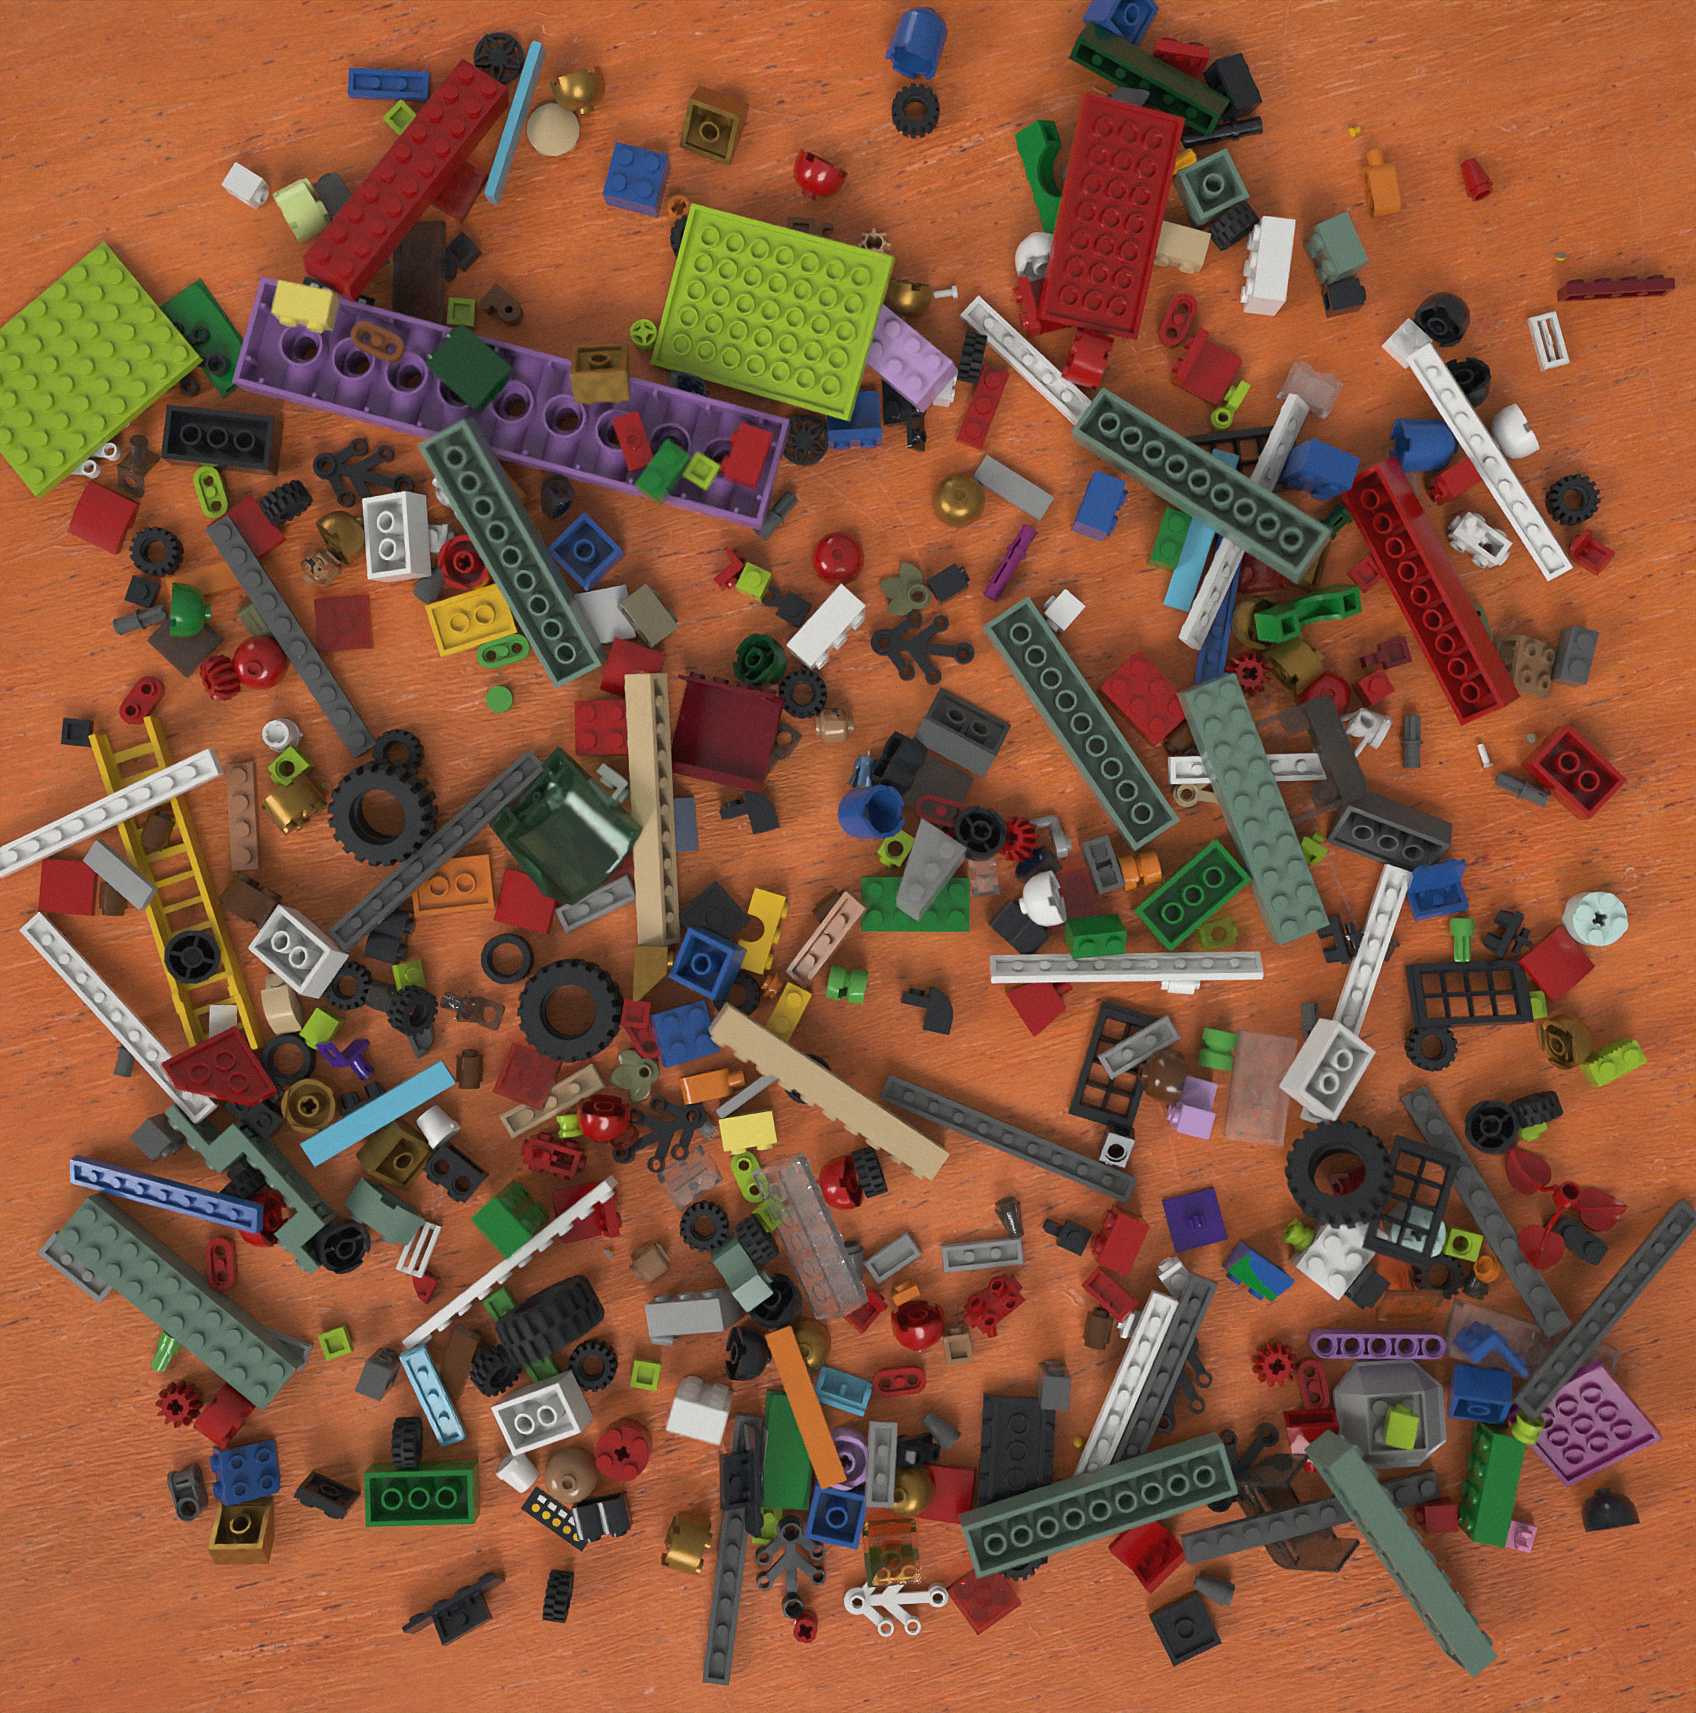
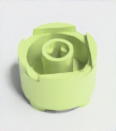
M307 178L299 179L272 194L278 207L280 206L287 223L301 244L321 234L331 222L324 205L317 199L315 191Z

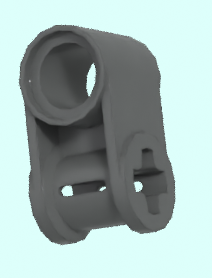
M194 1464L190 1466V1469L180 1472L174 1470L168 1473V1488L172 1494L178 1518L185 1522L196 1519L208 1507V1498L201 1468L199 1465ZM188 1501L195 1503L196 1511L189 1508Z

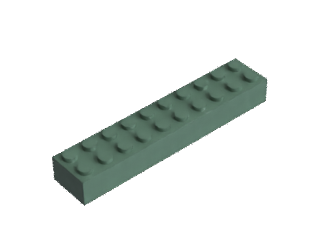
M1102 387L1071 430L1074 442L1296 584H1299L1330 541V529Z
M474 416L468 417L418 444L417 446L554 687L558 688L603 665L608 659L607 654Z
M1029 596L983 626L982 632L1130 851H1136L1180 821Z
M1226 672L1176 693L1243 869L1252 879L1249 885L1270 940L1283 945L1330 925L1236 674Z
M101 1192L87 1197L54 1239L262 1411L275 1400L305 1362L302 1357L272 1335L262 1324L222 1291L213 1290L205 1277Z
M1328 1429L1307 1446L1304 1452L1445 1655L1474 1678L1498 1657L1491 1647L1494 1644L1493 1641L1483 1630H1479L1477 1625L1480 1623L1470 1610L1466 1611L1463 1606L1465 1600L1455 1589L1452 1590L1448 1584L1451 1583V1580L1443 1570L1437 1569L1434 1564L1437 1562L1434 1555L1427 1548L1421 1546V1536L1414 1528L1408 1527L1406 1524L1407 1516L1398 1506L1395 1507L1391 1502L1393 1496L1383 1485H1379L1376 1480L1379 1478L1378 1474L1369 1464L1364 1463L1362 1460L1364 1454L1355 1443L1350 1444L1342 1434L1337 1436Z
M1212 1432L958 1514L976 1576L980 1578L1236 1495L1238 1491L1224 1444L1217 1433Z

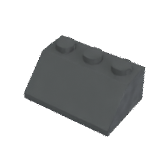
M940 688L913 740L984 778L996 758L1011 725Z

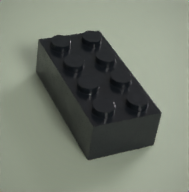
M167 404L161 458L172 465L199 468L205 466L213 467L216 470L277 476L283 423L274 416Z

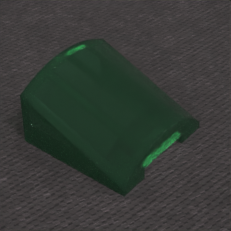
M558 746L542 763L541 767L545 771L513 807L505 805L489 823V826L544 896L573 906L601 886L619 868L633 849L643 827L562 747Z

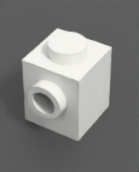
M1064 589L1058 598L1052 595L1042 608L1046 611L1042 617L1052 632L1056 633L1058 630L1062 634L1085 608V605Z

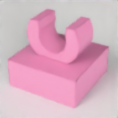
M1511 1518L1506 1547L1531 1553L1537 1527L1532 1523Z

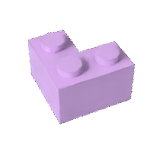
M1186 1074V1081L1179 1084L1178 1090L1183 1091L1179 1101L1174 1105H1169L1166 1119L1170 1120L1168 1125L1177 1132L1209 1140L1216 1114L1211 1111L1218 1084Z

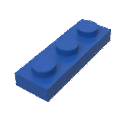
M349 68L348 96L350 99L399 101L401 99L402 101L428 102L430 99L431 75L427 71Z

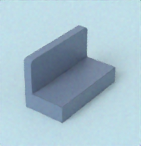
M673 798L676 852L697 851L698 839L694 798Z

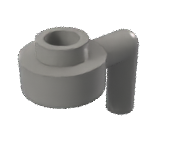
M1049 815L1030 819V823L1037 826L1036 829L1050 826L1056 858L1068 857V851H1072L1069 835L1064 836L1058 816Z

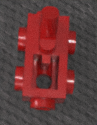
M540 1131L538 1135L533 1134L529 1137V1140H524L520 1155H524L522 1163L529 1165L528 1169L541 1173L544 1170L554 1172L555 1177L563 1180H569L570 1177L574 1178L578 1171L583 1172L587 1157L582 1156L584 1149L579 1148V1142L564 1139L563 1143L553 1140L554 1135ZM564 1154H570L573 1157L571 1163L564 1161Z
M1005 1273L1000 1277L992 1278L987 1288L969 1297L968 1303L963 1306L967 1312L963 1315L964 1319L972 1329L977 1326L989 1338L996 1337V1324L1026 1301L1019 1292L1023 1287L1014 1276L1008 1278Z

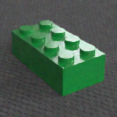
M1211 839L1135 905L1131 911L1165 950L1172 951L1252 879L1217 839Z
M862 877V901L869 908L861 918V931L970 932V878H951L918 922L896 907L897 894L903 877Z
M514 1179L470 1218L506 1260L510 1259L532 1239L549 1220V1217L546 1215L548 1214L546 1208L538 1201L535 1203L529 1196L530 1191L522 1182L519 1181L517 1183Z
M1477 1421V1425L1473 1427L1471 1433L1472 1450L1466 1458V1468L1468 1469L1466 1480L1463 1479L1460 1488L1462 1500L1461 1505L1457 1507L1458 1526L1473 1542L1505 1548L1526 1443L1519 1441L1512 1435L1511 1426Z
M479 1460L420 1462L418 1467H395L393 1463H372L364 1472L366 1527L474 1524L480 1515Z

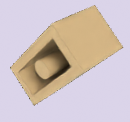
M1163 221L1154 264L1164 267L1168 265L1176 266L1184 273H1199L1205 260L1211 233Z

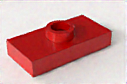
M638 410L613 418L612 422L629 472L632 473L647 468L654 457Z
M1098 1266L1081 1285L1120 1323H1123L1140 1304L1101 1266Z

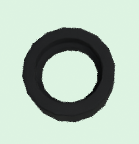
M500 934L491 938L484 945L481 953V966L484 973L492 981L499 984H513L523 980L531 972L534 964V952L531 945L523 937L516 934ZM504 943L516 945L523 955L521 968L511 975L498 972L492 963L494 950Z
M295 1033L279 1035L270 1040L264 1047L261 1055V1065L274 1083L291 1085L309 1077L314 1070L317 1060L315 1049L304 1042V1037ZM287 1043L298 1046L304 1055L303 1067L292 1075L282 1074L278 1071L273 1059L277 1048Z

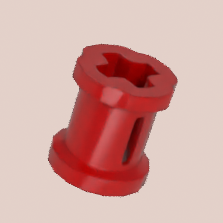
M804 1609L802 1615L794 1619L795 1628L793 1634L797 1641L807 1644L816 1638L818 1619L811 1610Z

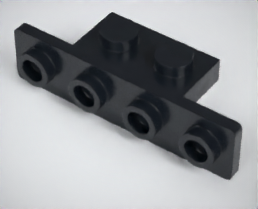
M882 379L883 425L891 427L907 424L908 449L924 452L927 441V434L924 428L926 410L922 413Z
M746 1423L744 1424V1450L719 1454L720 1509L729 1511L745 1508V1530L754 1538L761 1537V1528L764 1525L761 1513L763 1489L760 1485V1474L763 1471V1464L760 1459L762 1435L759 1428Z
M493 1572L482 1575L478 1579L479 1582L475 1585L462 1587L455 1592L456 1596L451 1599L440 1600L432 1605L433 1609L427 1613H418L409 1618V1623L402 1627L403 1632L415 1634L434 1623L442 1645L447 1646L493 1619L484 1593L505 1582L504 1575Z

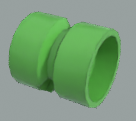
M832 964L825 998L840 1001L844 997L848 1003L862 1005L869 971L854 968L850 972L845 966Z
M1204 1027L1201 1042L1205 1046L1199 1050L1197 1064L1209 1068L1232 1071L1234 1055L1231 1053V1050L1236 1049L1239 1034Z

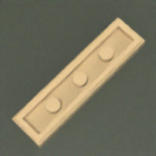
M591 1063L499 1117L511 1138L514 1139L579 1102L580 1099L586 1098L604 1088L606 1084L594 1063Z

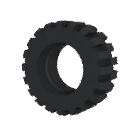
M381 759L378 762L373 760L357 767L338 782L339 786L333 789L330 796L333 801L328 804L327 812L333 814V817L328 819L330 828L335 827L336 833L333 834L336 842L342 841L345 845L342 849L347 854L353 852L356 854L355 860L362 863L367 859L369 860L368 864L371 866H378L381 863L385 867L393 866L396 862L402 863L408 860L411 855L416 854L423 847L422 845L432 837L431 832L436 829L438 822L434 817L439 814L438 805H433L436 795L434 791H428L426 786L430 783L425 777L421 780L416 776L419 773L418 770L414 767L406 769L405 763L400 761L391 763L390 759ZM373 789L383 790L399 800L405 812V826L399 834H381L371 828L366 822L362 812V801L367 792Z
M578 958L559 960L537 970L535 975L525 983L526 987L520 993L518 999L521 1001L520 1007L517 1008V1016L521 1018L519 1027L521 1032H525L527 1036L525 1040L528 1044H533L537 1048L536 1052L540 1055H547L550 1057V1060L556 1062L561 1060L565 1061V1063L587 1060L608 1047L620 1030L623 996L620 997L618 991L620 988L617 982L614 983L610 978L612 975L606 970L599 968L598 964ZM565 985H576L584 988L590 993L596 1005L594 1022L588 1030L578 1035H565L558 1032L551 1025L547 1016L546 1006L549 997L556 989Z
M1336 1119L1335 1121L1332 1120L1330 1125H1325L1324 1121L1316 1123L1318 1128L1313 1131L1308 1127L1302 1132L1304 1138L1302 1140L1296 1138L1292 1143L1294 1150L1293 1152L1288 1151L1286 1157L1288 1166L1285 1167V1175L1288 1179L1287 1185L1297 1205L1300 1206L1303 1213L1309 1218H1314L1316 1223L1322 1226L1329 1224L1333 1229H1340L1341 1225H1346L1348 1229L1356 1228L1355 1223L1362 1221L1365 1225L1371 1222L1370 1217L1374 1214L1379 1216L1384 1211L1382 1208L1383 1204H1389L1392 1198L1390 1192L1395 1186L1393 1164L1383 1142L1377 1135L1374 1136L1369 1128L1366 1126L1360 1128L1357 1122L1348 1120L1347 1124H1342L1340 1119ZM1350 1153L1358 1156L1365 1165L1366 1176L1363 1183L1358 1189L1348 1195H1327L1316 1186L1314 1179L1315 1171L1320 1162L1332 1154Z
M576 1275L555 1283L516 1305L496 1321L495 1331L511 1362L518 1366L528 1365L552 1355L554 1352L567 1347V1345L590 1332L592 1328L596 1327L604 1319L605 1310L589 1279L583 1275Z

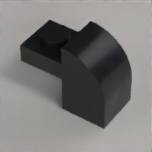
M743 792L745 800L743 804H740L738 799L724 803L725 808L719 809L723 821L748 814L754 835L780 828L773 804L765 796L756 792Z
M931 986L929 996H924L925 991L909 987L908 992L902 991L901 1003L926 1008L922 1025L923 1030L945 1035L950 1034L953 1008L950 1000L941 990Z

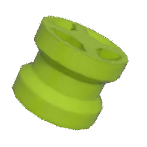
M647 319L638 320L630 329L632 341L639 350L650 351L654 349L658 332L651 321Z
M576 1112L556 1116V1120L560 1124L559 1138L583 1135L577 1123Z
M1296 1218L1286 1227L1281 1240L1286 1244L1291 1243L1296 1251L1302 1253L1312 1242L1315 1231L1311 1228L1303 1227L1302 1222Z
M1520 1409L1516 1415L1517 1421L1511 1426V1433L1521 1442L1534 1444L1539 1439L1538 1431L1544 1428L1545 1420L1541 1415L1537 1419H1531Z

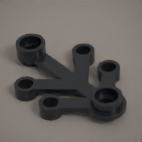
M172 321L174 325L179 326V331L183 335L185 332L184 326L178 321ZM196 326L185 338L193 347L197 343H207L211 335L206 328ZM204 331L203 338L198 339V333ZM213 353L208 358L201 356L203 361L196 366L207 369L209 373L217 377H223L230 371V361L219 353ZM223 362V368L218 371V364ZM188 374L179 381L181 391L184 394L196 396L199 393V384L190 379ZM192 383L193 389L188 392L187 386Z
M355 439L349 447L335 455L321 453L313 462L315 474L321 479L329 480L337 494L338 503L345 508H350L355 504V496L345 489L339 475L350 479L361 499L373 497L364 482L393 489L395 493L404 492L401 491L400 486L402 483L407 482L409 487L406 491L413 493L415 490L414 481L408 475L399 474L392 478L368 471L382 462L390 463L393 461L394 451L385 445L380 446L376 453L352 467L342 464L355 455L365 456L369 451L368 444L362 439ZM362 443L364 449L361 452H357L356 446ZM389 450V457L383 459L381 457L382 452ZM330 462L331 469L324 471V464ZM345 495H350V501L346 504L343 503L342 498Z
M918 612L909 613L906 620L891 631L887 629L876 631L871 638L873 651L880 656H888L898 669L899 677L903 681L912 680L915 670L911 665H906L897 650L908 651L925 674V680L930 685H936L940 682L941 673L938 669L933 668L924 654L954 658L957 663L962 665L970 663L975 654L973 646L967 642H961L955 647L925 643L938 632L947 630L949 621L942 615L935 617L931 625L911 640L899 638L909 629H916L921 626L922 616ZM917 616L919 623L912 625L909 622V618ZM939 619L944 620L946 626L942 629L936 626V621ZM880 639H888V647H881L879 645ZM965 649L968 652L966 659L959 657L958 652ZM909 668L912 671V675L909 678L903 677V669ZM936 672L938 674L937 681H930L928 674Z
M654 1096L649 1103L651 1110L657 1113L665 1111L679 1117L671 1122L646 1115L637 1108H631L630 1124H642L656 1130L631 1143L620 1142L616 1144L612 1151L614 1160L621 1164H629L635 1159L636 1152L659 1141L656 1153L648 1160L647 1167L651 1172L661 1173L665 1169V1158L674 1133L682 1128L683 1131L679 1144L672 1147L671 1156L678 1161L686 1160L689 1156L688 1148L694 1131L700 1129L707 1120V1112L702 1105L693 1103L681 1107L667 1102L661 1096ZM657 1100L662 1101V1106L660 1109L655 1108V1102ZM695 1111L697 1117L694 1121H690L689 1114ZM634 1112L639 1114V1118L636 1121H633L631 1118ZM682 1147L684 1154L682 1157H677L676 1151ZM625 1148L626 1154L621 1158L619 1150ZM659 1160L660 1167L655 1170L653 1162Z
M1195 1337L1186 1360H1188L1197 1374L1196 1384L1201 1388H1207L1211 1385L1213 1377L1209 1371H1206L1196 1353L1199 1342L1197 1337ZM1186 1360L1161 1418L1168 1420L1169 1426L1162 1427L1158 1423L1156 1430L1160 1433L1171 1432L1176 1424L1173 1409L1180 1386L1189 1400V1410L1193 1414H1201L1206 1407L1205 1400L1199 1397L1184 1370ZM1200 1375H1207L1209 1382L1206 1384L1201 1383L1199 1380ZM1192 1402H1201L1202 1408L1199 1410L1194 1409Z
M1262 1423L1257 1427L1255 1432L1256 1439L1239 1462L1236 1451L1237 1436L1229 1429L1221 1432L1220 1439L1224 1444L1236 1485L1238 1482L1264 1478L1275 1480L1280 1476L1281 1470L1273 1461L1266 1462L1263 1467L1248 1469L1264 1447H1272L1278 1442L1279 1433L1271 1423ZM1265 1429L1270 1430V1434L1267 1437L1262 1436V1431ZM1227 1435H1232L1233 1440L1231 1442H1224V1438ZM1276 1467L1275 1473L1268 1474V1468ZM1251 1483L1247 1489L1237 1490L1238 1494L1218 1502L1208 1503L1207 1506L1212 1511L1221 1513L1228 1510L1233 1502L1246 1500L1260 1501L1264 1498L1265 1492L1259 1483ZM1255 1488L1260 1489V1493L1257 1496L1251 1495L1252 1490Z
M789 1515L783 1517L778 1522L776 1528L777 1535L767 1546H760L755 1552L757 1563L765 1566L772 1561V1555L785 1544L784 1554L768 1571L758 1573L756 1582L760 1590H769L773 1585V1581L786 1568V1596L782 1599L781 1606L787 1618L795 1619L800 1617L804 1611L802 1598L797 1595V1567L810 1577L814 1585H821L826 1580L824 1568L812 1565L796 1551V1542L807 1549L814 1560L822 1559L826 1551L822 1542L804 1538L805 1533H803L802 1521L796 1516ZM788 1526H794L790 1531L785 1530ZM815 1548H821L820 1552L813 1553ZM762 1553L768 1554L766 1558L759 1557ZM816 1573H822L819 1578L813 1577ZM764 1578L769 1579L767 1583H760ZM792 1601H796V1603L792 1606L787 1605Z

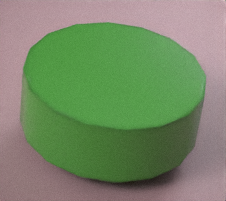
M502 686L493 687L486 696V704L492 711L497 713L509 711L514 703L512 692Z

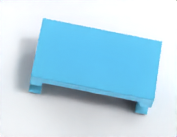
M823 1365L814 1388L821 1403L863 1417L870 1398L873 1382Z

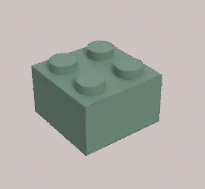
M1227 148L1178 171L1173 181L1174 187L1196 230L1222 218L1224 214H1227L1237 205L1247 202L1250 197Z
M1347 211L1317 224L1305 241L1306 254L1309 259H1313L1317 267L1316 276L1321 284L1324 283L1325 287L1327 284L1355 278L1369 262Z

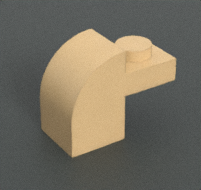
M278 974L266 975V988L261 990L264 1012L276 1036L301 1031L303 1029V1008L295 997V990Z

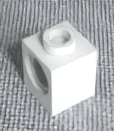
M237 162L234 163L221 184L231 195L256 210L260 204L262 205L266 202L269 196L270 186L264 179Z

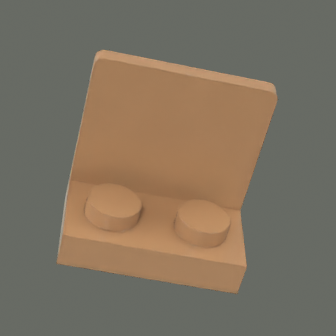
M1496 635L1494 647L1517 691L1540 698H1548L1556 658V646L1523 635Z

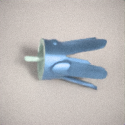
M870 750L867 757L857 756L854 766L855 770L847 783L849 785L852 782V788H855L857 785L859 787L864 786L865 781L866 787L874 786V781L870 779V773L877 760L869 758Z

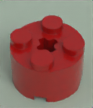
M1078 327L1072 341L1071 350L1068 351L1061 378L1096 390L1107 365L1109 355L1107 353L1112 350L1114 338L1087 328Z
M469 535L456 536L443 544L438 555V566L443 574L442 577L449 585L458 589L476 590L489 586L494 581ZM468 558H470V561L472 562L471 566L469 563H467Z
M226 1382L215 1394V1398L204 1408L193 1427L224 1449L233 1436H236L245 1424V1419L252 1414L257 1406Z
M631 1418L619 1419L606 1426L595 1449L597 1468L607 1477L617 1481H631L640 1475L645 1469L652 1452V1440L646 1427L641 1422ZM622 1446L627 1447L626 1453L621 1451Z

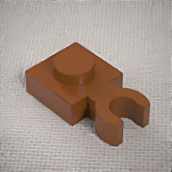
M788 217L787 229L825 238L822 235L823 232L833 231V224L823 223L818 227L815 226L814 218Z

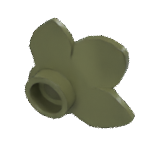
M901 563L899 577L887 578L880 582L884 595L891 599L887 612L893 615H907L912 609L920 610L927 607L931 601V591L928 586L923 584L922 573L918 568L909 563ZM920 592L923 595V599L916 601L913 599V594Z
M623 1050L617 1054L621 1066L612 1072L610 1083L616 1088L628 1089L630 1101L638 1102L650 1094L652 1083L660 1075V1068L654 1059L643 1058L635 1050ZM643 1067L649 1070L648 1076L643 1073Z

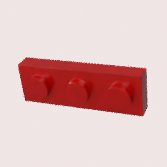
M986 364L984 365L956 442L980 451L982 450L1010 373Z

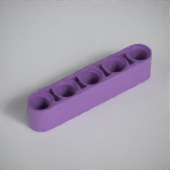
M1316 1328L1308 1335L1309 1346L1321 1358L1438 1359L1446 1351L1444 1339L1431 1329ZM1321 1338H1328L1326 1347L1317 1348V1343ZM1355 1338L1353 1347L1344 1348L1347 1339ZM1381 1338L1380 1347L1372 1349L1371 1344L1373 1340ZM1404 1338H1408V1345L1404 1349H1399V1342ZM1435 1338V1345L1431 1349H1426V1342L1429 1339Z

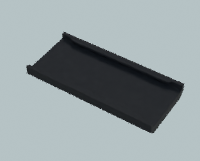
M983 1393L977 1508L1052 1484L1056 1410L1041 1409L1037 1397ZM1048 1556L1027 1562L1025 1564H1046L1048 1563Z

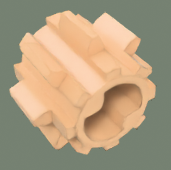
M873 228L870 234L862 233L863 241L858 243L857 247L870 250L867 247L869 244L873 246L878 244L881 246L878 250L872 248L870 251L885 254L886 251L891 249V244L885 241L886 233L878 234L875 228Z

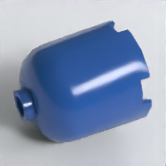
M929 7L911 8L903 13L885 55L886 60L890 59L894 63L892 68L901 75L911 79H916L917 75L925 76L926 80L934 77L948 34L945 21L934 9Z
M1404 417L1403 419H1396L1392 426L1390 439H1395L1394 451H1389V458L1395 456L1403 472L1439 471L1448 466L1453 455L1457 453L1459 442L1448 424L1443 420Z
M875 785L853 789L842 797L838 805V821L843 831L855 838H891L900 832L905 822V819L902 818V806L905 805L900 793L892 786Z

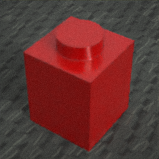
M1382 668L1370 672L1351 684L1364 708L1377 703L1396 691Z
M1449 1496L1417 1504L1418 1508H1414L1415 1522L1426 1534L1459 1532L1457 1504Z

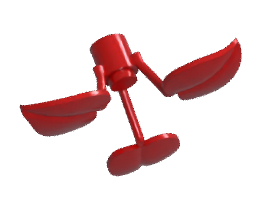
M1517 1148L1508 1153L1506 1175L1511 1186L1526 1196L1533 1195L1538 1189L1541 1192L1553 1191L1552 1199L1555 1206L1558 1207L1545 1229L1540 1225L1531 1224L1524 1227L1519 1234L1518 1245L1520 1251L1531 1267L1535 1269H1548L1558 1263L1564 1255L1565 1242L1563 1237L1557 1233L1550 1232L1564 1210L1570 1209L1574 1205V1211L1580 1212L1579 1219L1585 1227L1592 1231L1604 1232L1612 1228L1627 1209V1205L1617 1198L1595 1189L1581 1190L1579 1185L1572 1181H1565L1560 1186L1554 1184L1553 1186L1544 1187L1550 1182L1552 1174L1549 1165L1542 1158Z

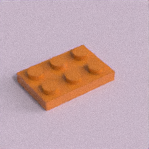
M490 854L451 858L412 894L414 917L496 908Z

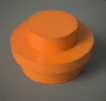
M776 972L771 975L767 974L762 979L759 986L762 989V996H769L770 998L776 996L783 984L779 974Z
M1481 1256L1474 1264V1272L1479 1280L1489 1283L1499 1276L1501 1263L1493 1256Z

